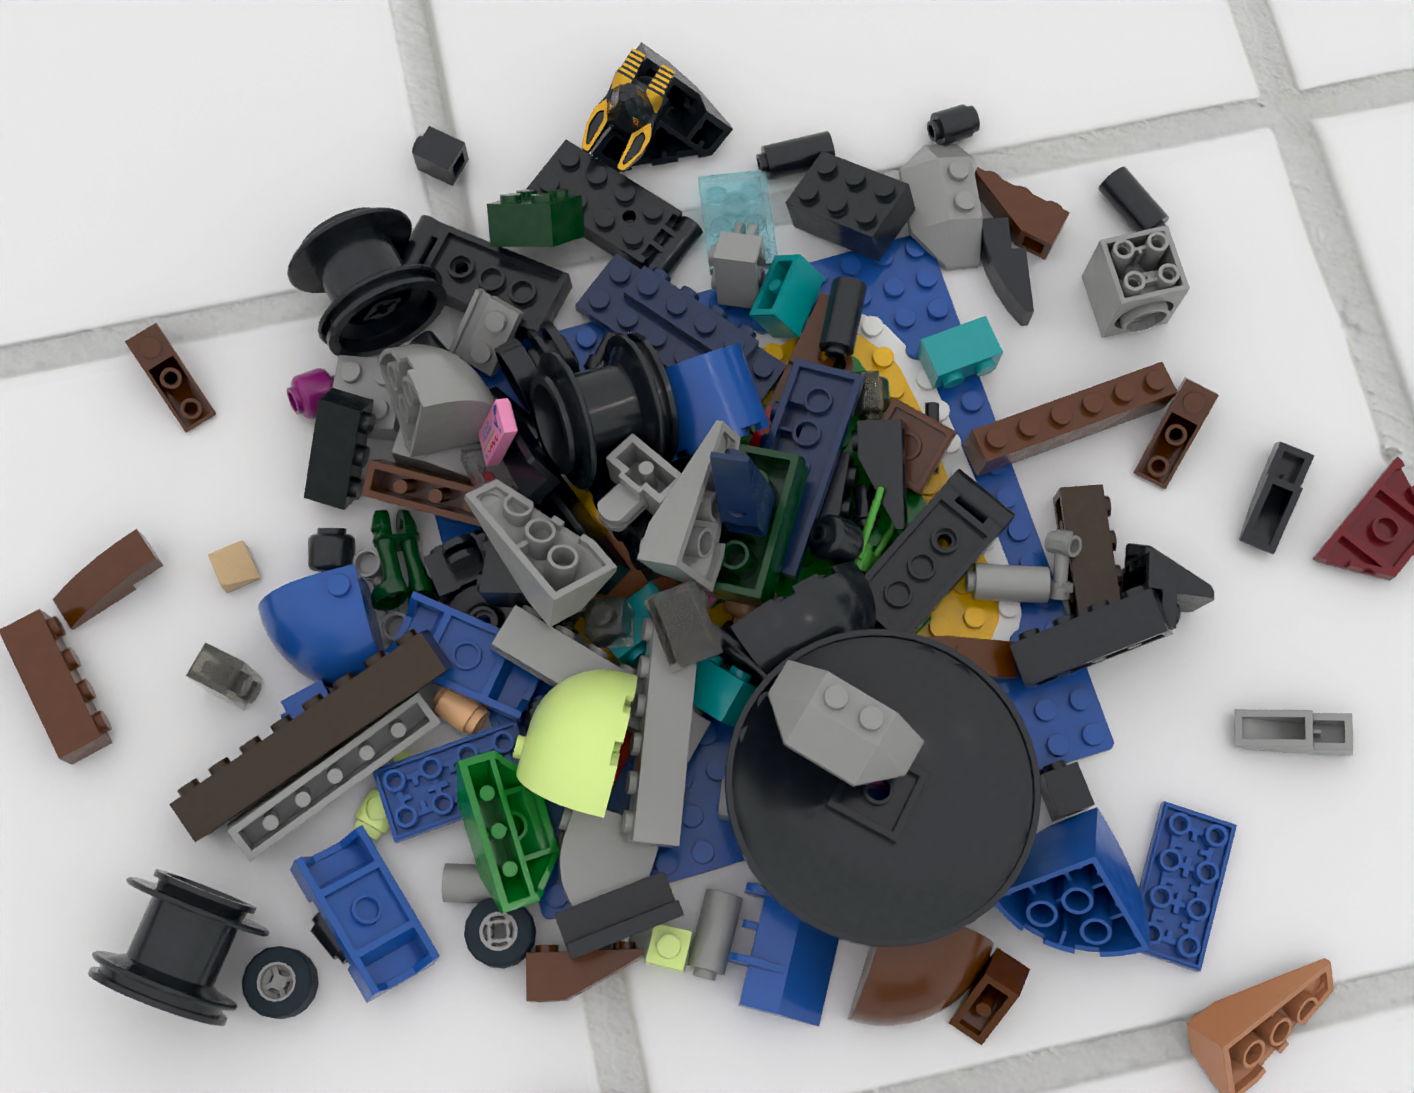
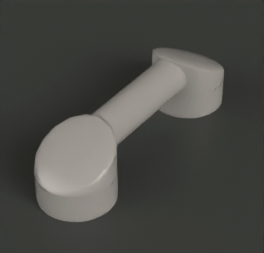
M370 548L359 550L353 557V564L363 578L371 581L375 588L382 582V567L378 552ZM399 607L385 611L386 616L381 624L383 635L391 641H394L406 616L401 613Z

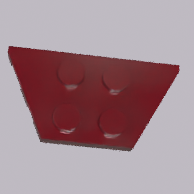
M1396 457L1320 548L1312 558L1314 561L1389 581L1398 575L1414 555V486L1411 487L1402 470L1405 465L1399 457Z

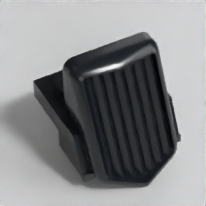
M1133 543L1126 545L1125 568L1121 570L1120 599H1124L1122 593L1138 586H1144L1145 590L1153 589L1159 596L1172 630L1176 628L1181 612H1193L1214 601L1215 592L1209 583L1154 547Z

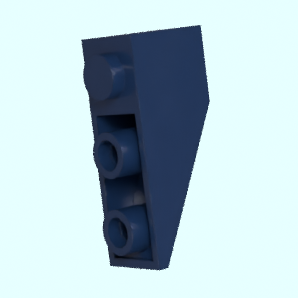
M726 449L724 453L711 451L710 461L721 522L730 532L766 537L776 495L747 453L736 449Z

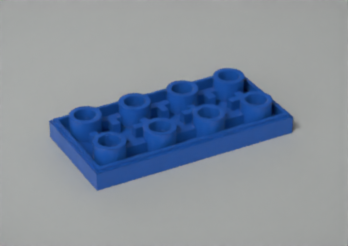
M513 720L375 770L373 776L394 842L397 844L463 820L458 805L456 762L495 750L503 755L504 758L518 765L520 759L513 758L518 735H521L517 721Z
M1166 801L1160 804L1139 885L1149 925L1150 950L1139 953L1195 972H1201L1235 836L1236 824Z

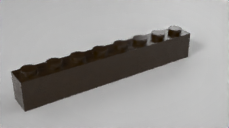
M415 629L408 631L395 640L398 646L395 650L387 655L381 650L364 662L367 669L360 674L354 676L351 671L335 681L332 685L336 690L324 698L319 693L303 703L301 707L304 709V712L293 719L288 714L271 725L270 728L274 733L264 740H261L258 735L239 748L242 755L232 762L226 757L208 769L211 774L210 777L201 783L195 778L178 789L177 792L181 797L169 805L194 842L211 834L453 668V665L430 631L427 629L418 634Z

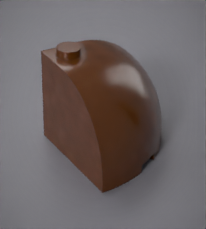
M964 927L937 940L917 945L901 947L870 946L847 1020L867 1025L895 1026L920 1021L941 1012L963 996L975 983L990 957L994 942L982 934Z

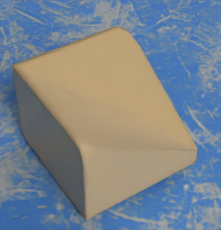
M238 541L208 554L220 586L227 593L261 579L249 547L244 541Z

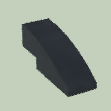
M1008 217L985 218L982 225L980 258L985 273L996 295L1020 326H1028L1034 313L1026 248L1012 249Z
M1281 441L1274 444L1248 509L1239 541L1270 554L1275 553L1303 490L1301 485L1315 455Z

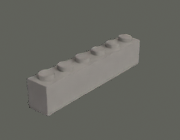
M517 605L513 607L489 646L490 650L552 687L573 675L591 670H616L637 675V671L626 664L621 663L618 667L606 660L608 654L599 647L588 644L585 647L575 641L576 635L569 629L559 624H556L555 628L549 627L542 621V617L537 611L528 605H523L522 608ZM640 679L637 680L634 699L630 705V718L626 731L631 734L632 732H637L639 717L633 715V707L636 694H641L642 681ZM693 705L687 762L691 759L711 723L703 718L704 711Z
M656 608L649 614V618H644L641 640L646 641L645 656H640L637 668L638 678L643 679L641 694H636L633 707V715L639 717L637 732H632L629 753L630 755H635L633 771H628L625 792L626 794H631L629 810H624L621 823L622 833L627 834L626 843L670 848L680 845L702 614Z
M416 692L228 823V834L247 859L252 861L441 722L420 693Z

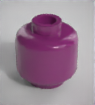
M316 368L294 376L291 381V387L287 388V396L294 412L297 415L302 414L307 419L316 418L318 400L332 389L335 375L330 376L325 369Z

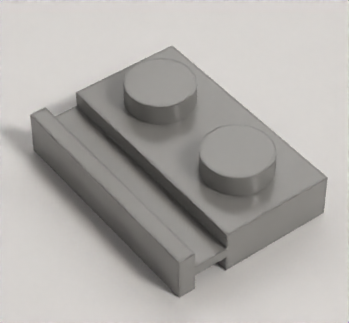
M479 288L475 290L449 351L460 356L462 360L487 375L493 376L497 374L500 367L494 349L513 339L524 312L500 298L486 293V290Z

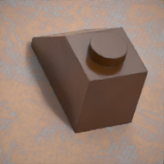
M997 947L989 957L982 973L967 990L952 1015L949 1024L982 1045L1019 998L1030 969Z

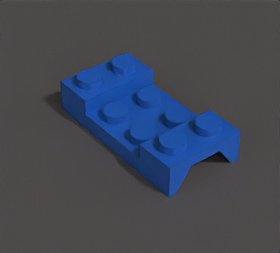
M413 591L404 621L393 643L385 650V654L387 655L398 647L395 640L408 631L415 629L418 634L428 629L453 665V668L432 681V683L521 723L523 712L527 710L540 679L489 649L500 628Z
M363 825L354 829L340 842L313 856L300 857L294 860L290 869L307 901L314 902L350 964L347 970L366 1003L434 965L439 959V953Z

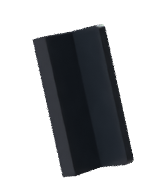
M513 412L518 431L502 460L521 494L533 501L534 507L557 487L561 480L528 425Z
M659 872L557 912L555 919L569 958L575 959L683 916L684 913L679 900H675L666 874Z

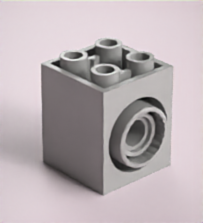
M1168 225L1100 240L1082 275V280L1102 338L1126 332L1142 331L1153 326L1168 323L1190 289Z

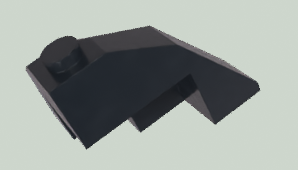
M641 42L636 50L645 54L646 58L637 77H654L661 65L669 67L676 74L666 91L670 107L655 126L651 144L643 156L628 170H632L633 166L650 163L652 166L678 162V158L698 155V158L712 156L733 130L732 126L696 85L668 60ZM609 127L591 150V155L616 171L621 172L617 169V166L626 149L629 137Z

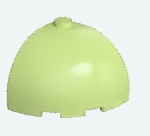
M591 670L573 675L552 688L537 706L526 737L518 735L513 752V758L520 759L516 771L518 780L530 791L551 802L604 818L617 770L620 747L624 742L630 718V705L634 699L638 676L616 670Z

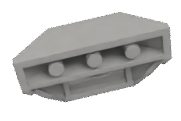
M957 144L924 145L899 171L900 181L908 183L916 209L907 221L909 234L930 255L938 260V264L944 270L978 268L983 215L972 158Z
M788 660L767 694L770 704H772L783 744L853 787L904 777L925 742L896 711L823 669Z

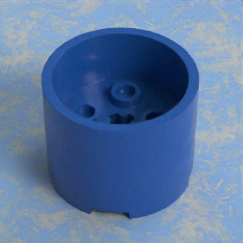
M741 343L713 350L664 368L676 404L679 429L677 451L670 462L681 459L679 451L682 450L685 451L686 456L695 454L716 420L724 421L740 437L750 434L748 427L751 425H755L757 431L770 427Z

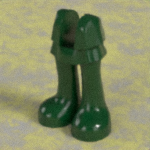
M377 510L373 514L371 532L374 536L372 543L377 549L381 561L382 582L373 589L371 603L373 608L379 611L395 609L401 606L406 599L409 605L413 591L438 602L440 601L434 582L428 576L418 546L420 534L409 510H398L396 515L397 534H392L390 516L387 510ZM402 551L405 560L408 587L403 578L397 552Z

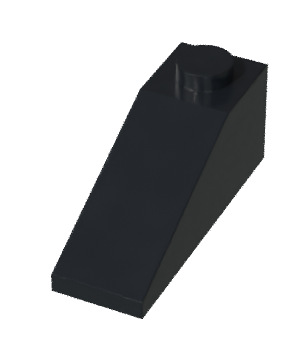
M902 419L857 421V430H852L853 452L858 451V458L875 490L877 491L879 486L884 488L881 501L897 530H905L908 526L905 422Z

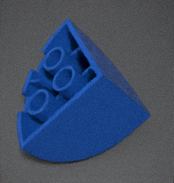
M354 564L310 575L285 584L266 595L258 605L262 624L276 649L296 670L314 682L322 680L326 686L334 688L332 684L351 671L354 676H357L367 669L364 665L367 659L381 650L385 652L376 611L371 603L370 587Z
M1098 807L1062 820L1036 833L1028 859L1020 874L1006 894L995 904L1003 916L1019 930L1022 931L1025 928L1042 938L1043 944L1075 954L1076 949L1100 952V957H1114L1150 950L1149 925L1139 888L1118 841Z

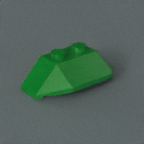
M493 750L456 762L458 805L479 876L500 913L503 914L540 901L544 892L543 889L551 875L560 851L543 797L530 791L518 780L516 776L518 765Z

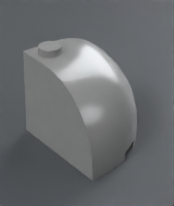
M423 344L402 345L384 349L381 352L378 364L410 457L480 442L478 433L494 403V398L482 378L469 364L449 351Z

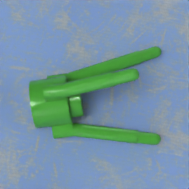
M882 486L877 488L862 532L864 540L863 551L855 560V563L864 575L877 562L896 530L892 522L874 552H872L873 545L868 543L884 493Z

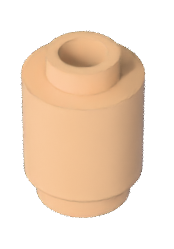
M443 687L433 699V704L436 705L434 714L463 734L466 732L471 735L476 734L490 715V711L484 705Z

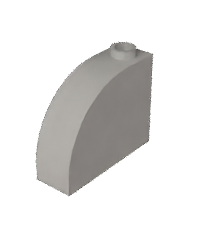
M565 807L558 827L565 830L559 849L558 871L561 887L571 907L649 877L659 846L626 843L627 834L621 831L623 815L606 810L605 816L602 818ZM630 937L620 941L628 942Z

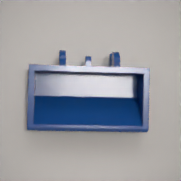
M747 883L744 893L764 899L758 922L743 920L742 928L756 931L750 956L730 952L728 962L747 967L738 1006L819 1027L839 939L824 934L794 917L779 905L760 884Z

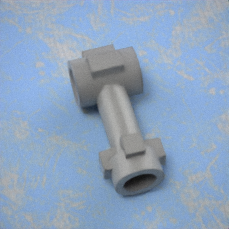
M1057 529L1056 531L1049 532L1045 538L1046 551L1055 553L1053 579H1051L1050 599L1069 600L1070 593H1073L1074 584L1072 581H1068L1069 558L1076 557L1082 548L1081 538L1073 535V531Z

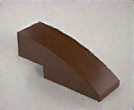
M135 529L91 561L52 600L69 627L74 630L135 591L134 584L164 565L145 536Z

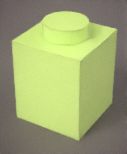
M663 924L653 927L645 960L646 964L684 973L693 932Z

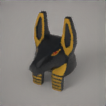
M635 49L630 51L622 66L616 70L607 95L593 109L587 121L582 141V150L590 153L602 134L609 127L628 136V144L617 166V169L623 173L643 156L651 144L655 126L670 107L666 91L676 74L669 67L661 65L654 77H637L646 55Z

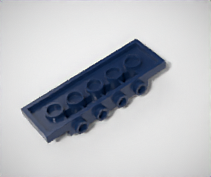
M617 253L575 304L577 312L613 334L622 333L624 335L637 332L643 335L656 350L664 368L713 350L741 343L762 403L779 382L787 366L758 347L759 341L755 339L757 335L752 328L743 323H740L737 327L727 320L728 315L719 306L712 304L708 308L698 301L699 296L693 289L688 286H682L679 289L670 283V276L661 268L654 267L653 270H650L643 266L640 269Z
M798 358L794 359L780 402L775 401L770 413L772 425L769 433L763 434L759 444L760 448L798 454L809 469L780 576L794 580L798 579L809 546L810 530L818 520L865 382L864 375Z

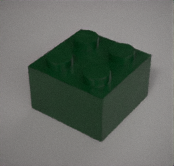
M537 189L517 190L516 193L501 194L500 201L487 204L490 247H555L584 237L582 195H568V189L547 190V193L538 194Z

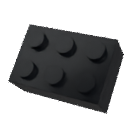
M824 151L821 152L785 202L794 227L876 261L881 260L916 210L908 183Z

